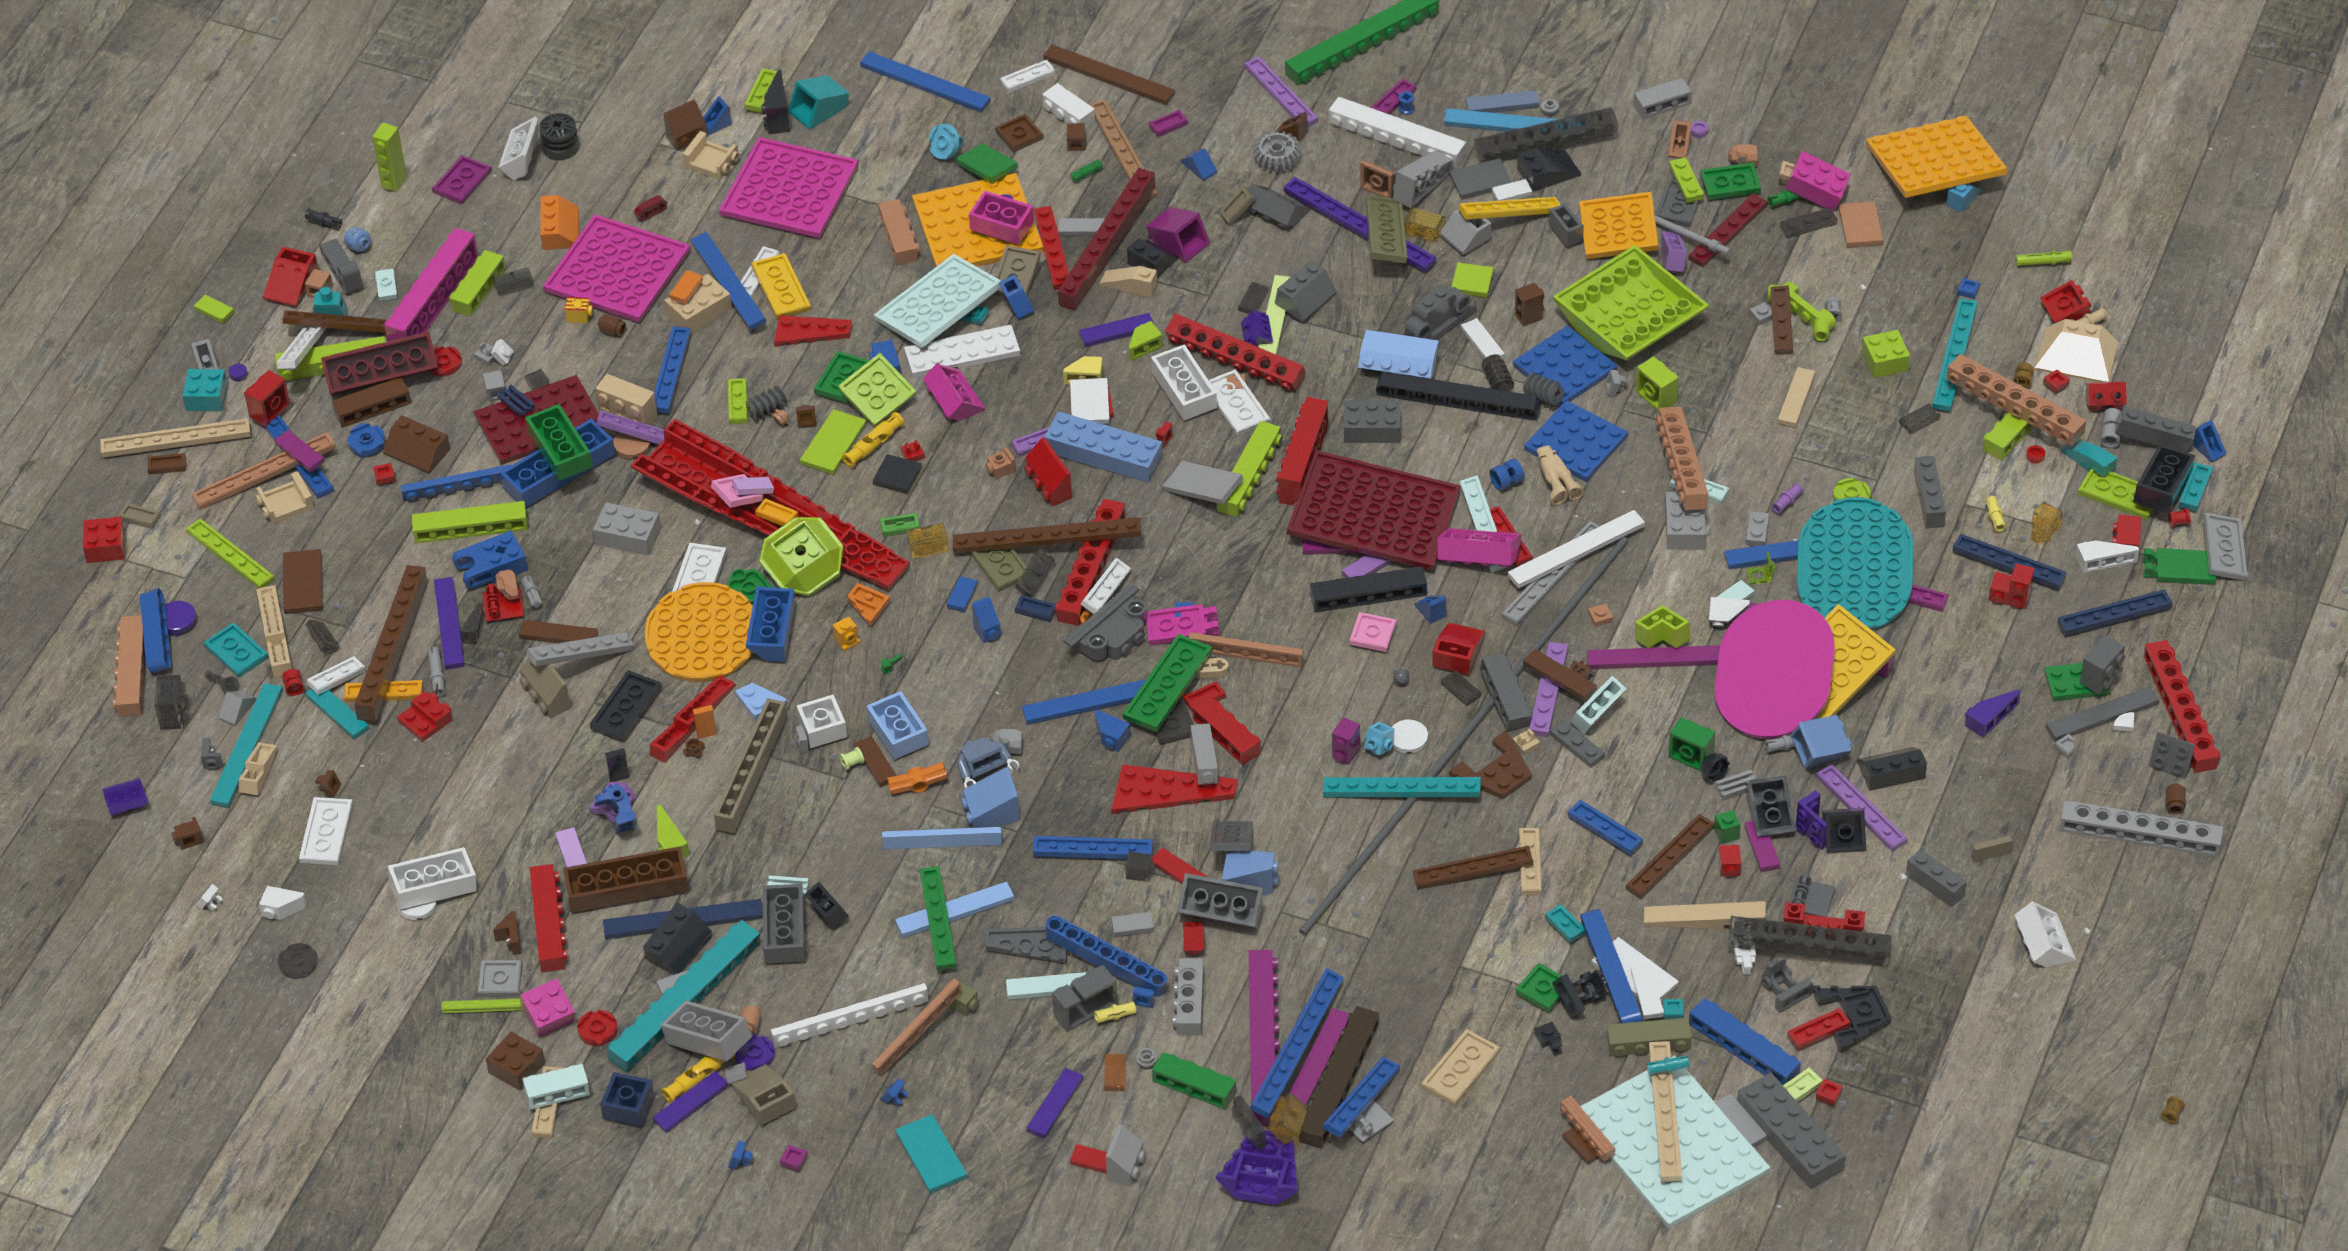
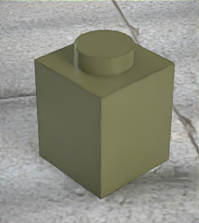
M960 982L962 993L951 1003L949 1008L968 1016L971 1011L978 1007V992Z

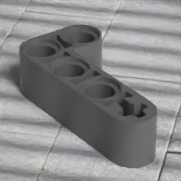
M333 239L320 244L321 254L344 294L363 288L360 270L356 261L349 260L339 241Z

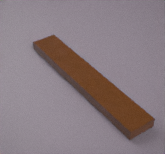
M285 310L282 324L386 333L384 325L387 319Z
M1698 814L1626 884L1625 890L1642 899L1714 829V823Z
M1528 845L1413 870V876L1417 890L1531 866L1534 863Z

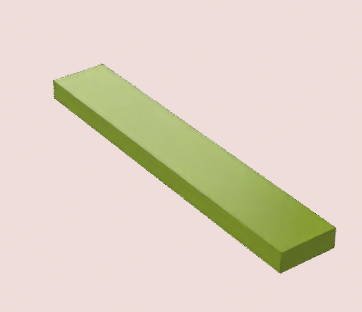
M201 518L186 528L187 534L255 587H266L275 580L273 574Z

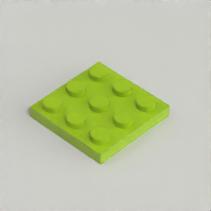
M881 353L872 358L838 386V390L874 428L917 393Z

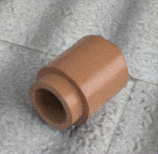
M748 1005L741 1011L740 1016L746 1018L751 1035H754L757 1032L761 1014L756 1006Z

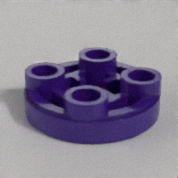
M172 601L165 604L168 633H172L173 636H181L183 632L189 630L197 623L195 609L190 603Z

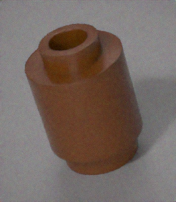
M604 314L598 320V327L602 332L613 336H622L626 330V322H623L620 318Z
M2177 783L2171 784L2166 788V807L2170 813L2180 814L2186 807L2185 787Z

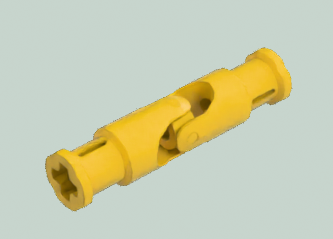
M894 412L887 421H882L870 433L852 447V450L842 455L843 462L852 468L856 465L857 461L869 455L881 443L893 435L898 427H902L905 424L901 415Z
M705 1056L699 1063L693 1065L674 1079V1083L670 1086L662 1088V1095L671 1104L682 1093H686L711 1073L721 1068L725 1061Z

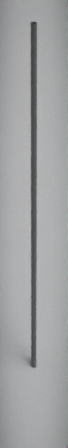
M1622 537L1515 666L1512 670L1514 676H1518L1525 668L1523 660L1534 649L1539 651L1628 542L1626 537ZM1492 696L1425 777H1435L1493 707L1495 703ZM1408 797L1299 929L1300 934L1306 935L1418 797Z

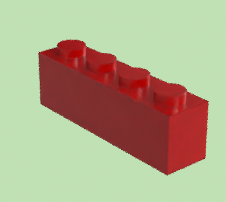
M1209 696L1193 707V720L1198 725L1210 724L1212 738L1242 766L1261 754L1260 739L1249 732L1244 724L1238 722L1231 712L1226 711L1219 701Z

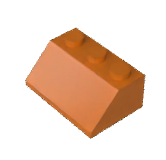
M559 195L541 196L540 235L543 250L570 248L579 236V207Z

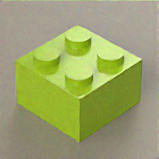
M1898 330L1863 337L1861 353L1873 378L1909 371L1910 354Z
M1653 356L1637 366L1636 393L1659 412V408L1671 407L1677 403L1679 377L1675 372L1669 370L1663 362Z

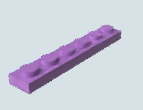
M1549 642L1546 656L1564 666L1568 644ZM1541 676L1529 729L1536 736L1548 737L1560 686Z

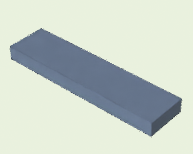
M1533 90L1466 98V105L1469 111L1498 112L1539 107L1537 91Z

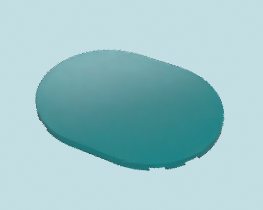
M1860 497L1835 500L1833 503L1816 510L1806 524H1804L1798 541L1797 589L1801 602L1818 611L1824 618L1839 604L1871 630L1887 625L1900 615L1910 599L1913 585V538L1909 527H1907L1902 517L1894 509L1888 508L1879 501Z

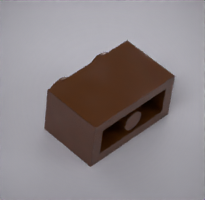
M1535 282L1515 289V316L1523 327L1543 320V299L1545 294Z

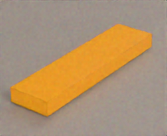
M422 680L391 681L384 701L414 699L423 692ZM345 683V702L356 701L362 683Z

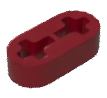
M660 195L654 196L639 204L634 210V215L640 221H646L662 213L667 207V201Z

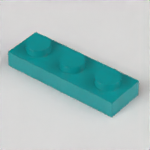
M2194 463L2178 507L2188 508V510L2197 512L2212 475L2213 467Z

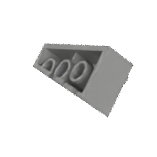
M1435 150L1398 170L1393 187V199L1412 208L1449 175V171L1452 170L1453 159Z

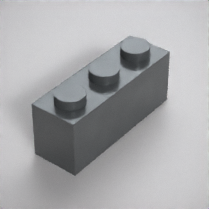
M1918 850L1907 860L1906 876L1950 907H1953L1965 896L1967 881L1923 850Z

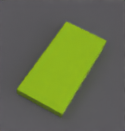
M833 409L801 457L800 464L834 475L843 461L842 455L850 451L867 425V420Z
M2090 469L2077 493L2134 516H2140L2145 520L2149 519L2154 510L2133 502L2138 481L2114 472H2110L2102 477L2093 469Z

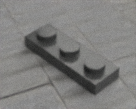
M1565 720L1550 730V736L1590 768L1605 758V752Z

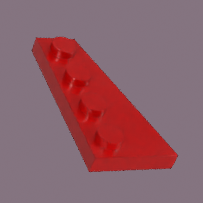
M779 315L774 347H779L783 343L796 345L800 341L812 343L818 339L829 341L850 338L852 320Z

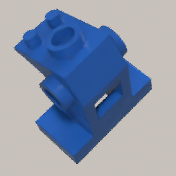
M618 783L614 786H607L602 791V795L599 793L596 795L595 807L603 804H611L616 807L618 811V816L615 817L614 821L616 834L635 829V813L632 811L626 791Z

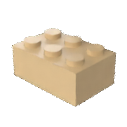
M709 274L703 276V281L686 304L672 300L670 297L664 300L666 315L679 327L690 328L691 333L732 309L730 293Z
M606 374L595 388L599 412L602 410L647 425H652L658 418L655 393L653 391Z

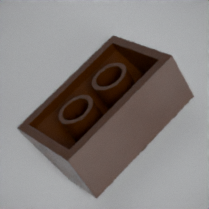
M401 415L390 429L383 454L430 474L450 451L448 435Z

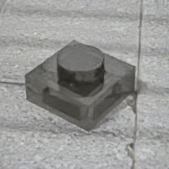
M542 369L525 375V381L532 390L550 384Z

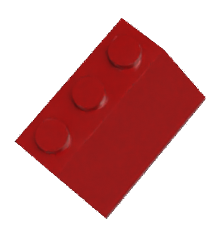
M1043 437L1025 457L1026 466H1024L1026 475L1033 479L1036 489H1040L1044 500L1048 501L1053 507L1072 499L1071 473L1045 437Z

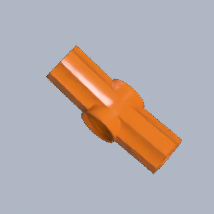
M943 762L926 768L913 767L906 774L888 777L887 782L890 794L909 790L920 793L925 791L928 785L947 779L948 775Z

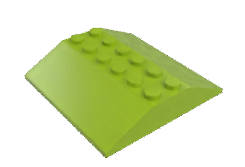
M1636 245L1553 296L1555 303L1582 337L1600 352L1624 360L1630 359L1709 308V305Z

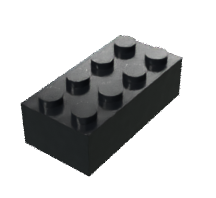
M2159 444L2137 483L2133 502L2169 514L2188 481L2196 455Z

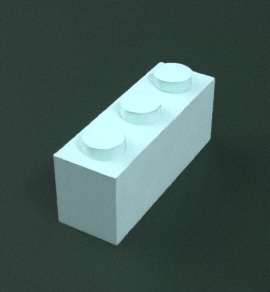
M1611 676L1575 713L1570 722L1585 734L1620 699L1626 688Z
M583 1064L572 1065L568 1068L552 1070L547 1073L523 1078L524 1092L530 1109L590 1095Z

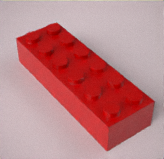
M1306 397L1305 403L1300 406V417H1297L1295 421L1296 429L1291 432V443L1287 444L1285 451L1286 458H1282L1281 472L1278 471L1276 476V482L1279 483L1276 489V495H1279V503L1295 506L1315 450H1321L1329 426L1328 400Z

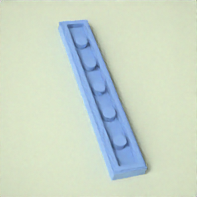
M1001 827L882 832L883 849L1002 845Z
M1004 882L946 902L949 922L1014 901V895L1008 883ZM926 909L895 919L902 938L929 929Z

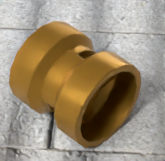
M2026 362L2019 363L2016 366L2013 382L2024 388L2030 387L2034 375V367Z

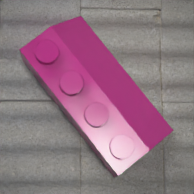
M1448 528L1438 537V560H1444L1445 563L1462 561L1463 564H1473V562H1476L1482 566L1499 564V567H1510L1517 559L1522 534Z

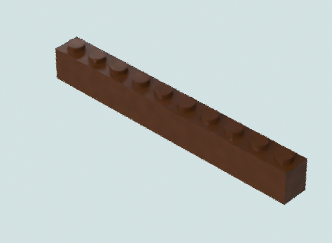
M406 566L355 701L357 720L376 722L428 583L425 567Z

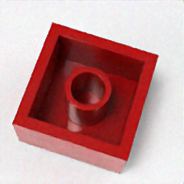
M270 370L261 375L244 392L249 418L264 426L269 425L290 405L286 380Z
M121 517L83 520V551L87 563L125 560V531Z

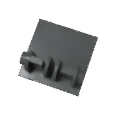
M2157 732L2149 767L2186 779L2188 770H2190L2192 765L2191 758L2195 744Z
M1804 872L1799 878H1796L1789 902L1805 904V914L1827 917L1835 886L1811 881L1810 874Z

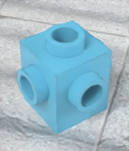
M1381 722L1369 726L1365 734L1364 748L1376 755H1381L1391 750L1394 744L1395 729Z

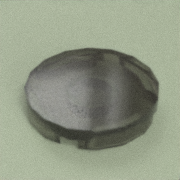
M291 944L287 946V949L282 950L278 956L279 970L284 976L292 979L305 978L311 975L318 965L317 952L308 944Z

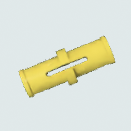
M1990 496L1985 500L1989 511L1988 516L1993 522L1995 531L2002 532L2004 528H2007L2003 519L2004 513L1999 507L1997 498Z
M1131 1001L1121 1005L1113 1004L1109 1008L1094 1011L1096 1023L1112 1019L1116 1021L1120 1017L1136 1014V1006Z

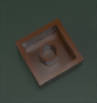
M510 1031L488 1055L486 1064L489 1074L521 1091L524 1088L523 1078L535 1075L545 1064L542 1048Z

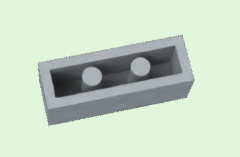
M1680 78L1635 92L1633 106L1642 119L1690 105L1692 91L1684 79Z

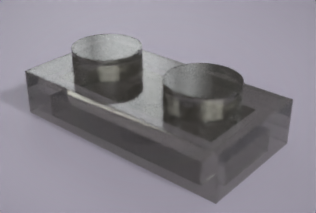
M309 619L305 625L310 631V635L317 641L318 647L323 651L337 652L340 646L324 622Z

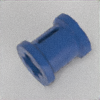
M1408 91L1400 93L1399 112L1403 115L1412 114L1414 112V94Z

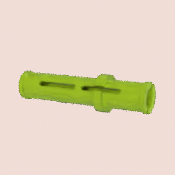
M2053 250L2048 253L2016 255L2017 267L2042 264L2056 265V263L2072 262L2071 250L2064 252H2055Z

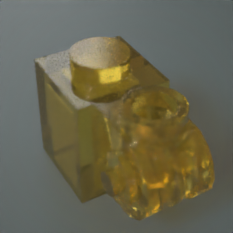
M2043 501L2033 512L2031 539L2035 542H2043L2044 540L2048 542L2053 532L2059 530L2063 524V511Z

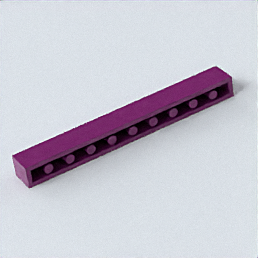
M1248 950L1251 1104L1278 1055H1275V1051H1279V1039L1274 1038V1035H1278V1023H1274V1018H1278V1006H1274V1002H1278V990H1273V986H1277V974H1273V970H1277V958H1273V950ZM1276 1103L1268 1118L1251 1110L1252 1126H1276V1118H1280V1105H1276Z

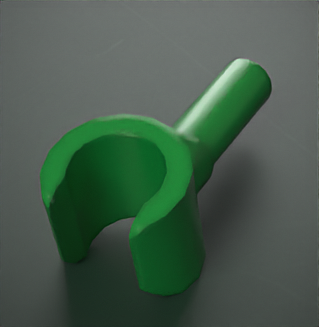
M900 653L890 660L887 658L882 659L881 670L885 674L890 673L893 670L892 664L903 657Z

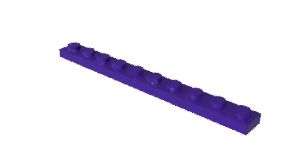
M1296 177L1284 186V192L1368 240L1367 217ZM1406 240L1407 263L1423 272H1426L1436 263L1435 256Z

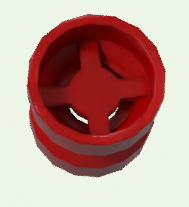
M289 669L282 674L285 691L288 695L296 696L304 691V684L299 670Z

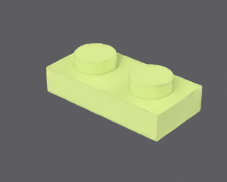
M1807 1068L1783 1086L1799 1102L1819 1088L1823 1080L1810 1068Z

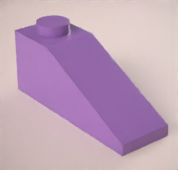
M1661 231L1664 268L1671 273L1683 272L1687 250L1680 234Z

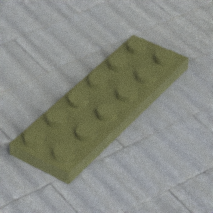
M1366 195L1365 204L1370 258L1377 261L1386 260L1393 263H1406L1407 248L1402 203L1393 198Z

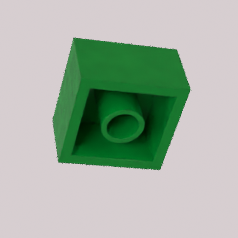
M1680 717L1670 731L1668 757L1702 772V761L1706 756L1714 753L1716 732Z

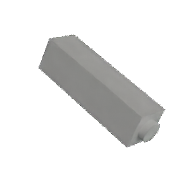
M1210 724L1190 725V742L1198 785L1216 784L1218 781V767Z

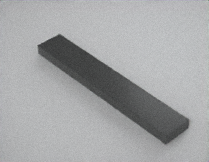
M2149 686L2046 723V729L2056 742L2067 734L2072 736L2114 721L2124 713H2136L2158 705L2159 699Z

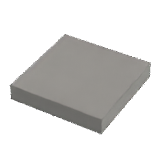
M481 960L478 997H519L522 961Z

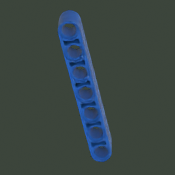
M1600 908L1580 914L1584 930L1600 971L1603 973L1604 980L1608 982L1606 987L1620 1023L1643 1022Z
M1051 916L1047 919L1045 936L1049 941L1098 967L1104 965L1111 974L1135 987L1154 990L1155 997L1165 994L1167 976L1162 971L1061 917Z

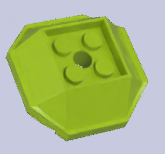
M795 517L764 539L759 562L779 588L794 589L795 594L811 597L840 576L844 547L822 518ZM799 551H805V554L797 555Z

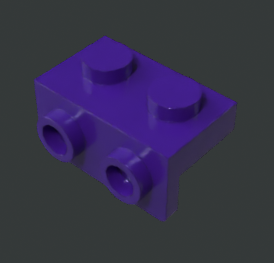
M1254 309L1241 322L1244 341L1255 346L1262 341L1271 344L1273 337L1269 316Z
M140 778L103 788V794L110 815H119L129 809H140L148 804Z

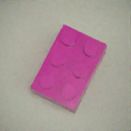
M1802 151L1794 164L1785 189L1834 211L1842 198L1851 174Z
M985 190L969 213L970 230L1018 245L1034 222L1033 205Z

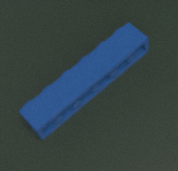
M1704 998L1689 1012L1690 1026L1765 1076L1771 1072L1784 1085L1800 1074L1801 1062L1795 1056L1789 1055L1780 1046L1771 1043L1765 1036L1758 1034L1747 1024L1737 1020L1731 1013L1725 1012L1716 1003Z

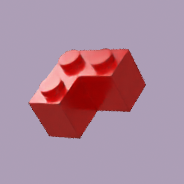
M2015 564L2012 575L1995 572L1990 586L1988 601L2026 609L2032 591L2034 568Z

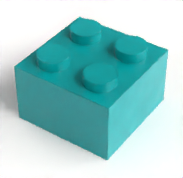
M188 369L182 396L186 411H223L228 385L224 369Z

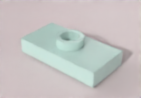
M394 270L375 271L379 301L397 299Z

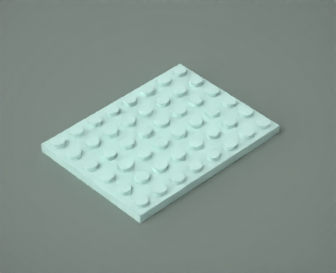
M1686 1068L1672 1070L1682 1181H1661L1652 1077L1649 1075L1648 1070L1580 1106L1615 1147V1156L1610 1158L1611 1161L1668 1229L1767 1175L1771 1169Z

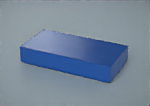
M960 576L947 602V608L965 612L978 586V580Z

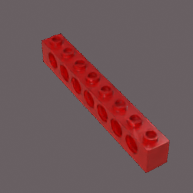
M1176 313L1165 330L1168 340L1173 344L1185 345L1190 351H1199L1201 355L1207 358L1210 356L1216 358L1222 364L1228 363L1239 371L1243 369L1253 377L1260 376L1270 384L1277 383L1288 391L1290 389L1297 391L1306 374L1304 366ZM1186 332H1190L1189 335L1183 336ZM1218 345H1222L1221 348L1215 349ZM1233 352H1238L1236 355L1231 356ZM1250 358H1254L1253 361L1247 362ZM1265 365H1270L1268 368L1263 369ZM1286 371L1284 375H1279L1281 372Z
M1103 499L1101 506H1097L1095 519H1092L1091 522L1125 519V503ZM1116 539L1085 541L1084 546L1080 547L1078 560H1075L1073 563V572L1067 577V586L1061 591V600L1055 605L1058 622L1080 626V617L1086 609L1081 603L1098 582Z
M2168 640L2145 644L2143 657L2179 739L2195 744L2191 758L2193 772L2199 773L2217 769L2220 752L2218 749H2215L2213 736L2207 731L2206 720L2202 719L2200 707L2194 701V693L2188 688L2187 677L2183 676L2181 672V664L2175 658L2174 648L2170 647Z

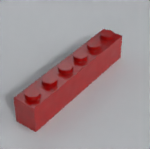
M553 864L532 866L529 868L541 973L565 970L564 961H568L567 949H563V946L566 945L565 933L561 934V930H565L564 920L559 916V914H563L562 902H558V899L561 898L560 887H556V883H560L558 871L554 872Z

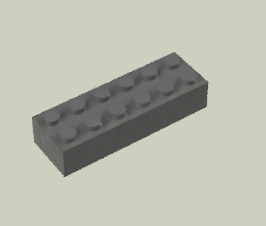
M1771 1072L1738 1090L1737 1101L1766 1133L1768 1142L1810 1189L1844 1171L1845 1155Z

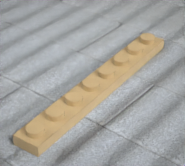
M249 418L100 439L102 458L251 437Z
M1649 1042L1650 1062L1664 1060L1665 1057L1671 1058L1670 1042ZM1662 1072L1652 1074L1661 1181H1682L1673 1073Z

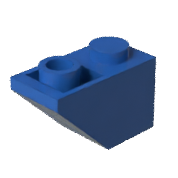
M1015 274L999 282L1018 320L1035 312Z

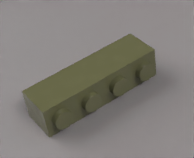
M1688 1018L1607 1024L1606 1037L1610 1056L1649 1053V1042H1670V1051L1691 1049V1032Z

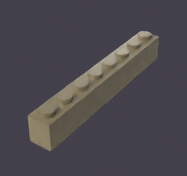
M767 698L714 813L716 830L735 833L787 719L786 702Z

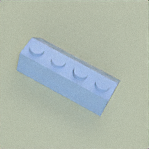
M1366 330L1360 350L1358 367L1433 378L1439 341Z

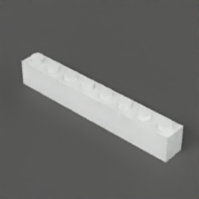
M1338 97L1329 109V123L1423 157L1436 150L1452 158V167L1454 168L1458 167L1466 155L1465 141L1350 100Z

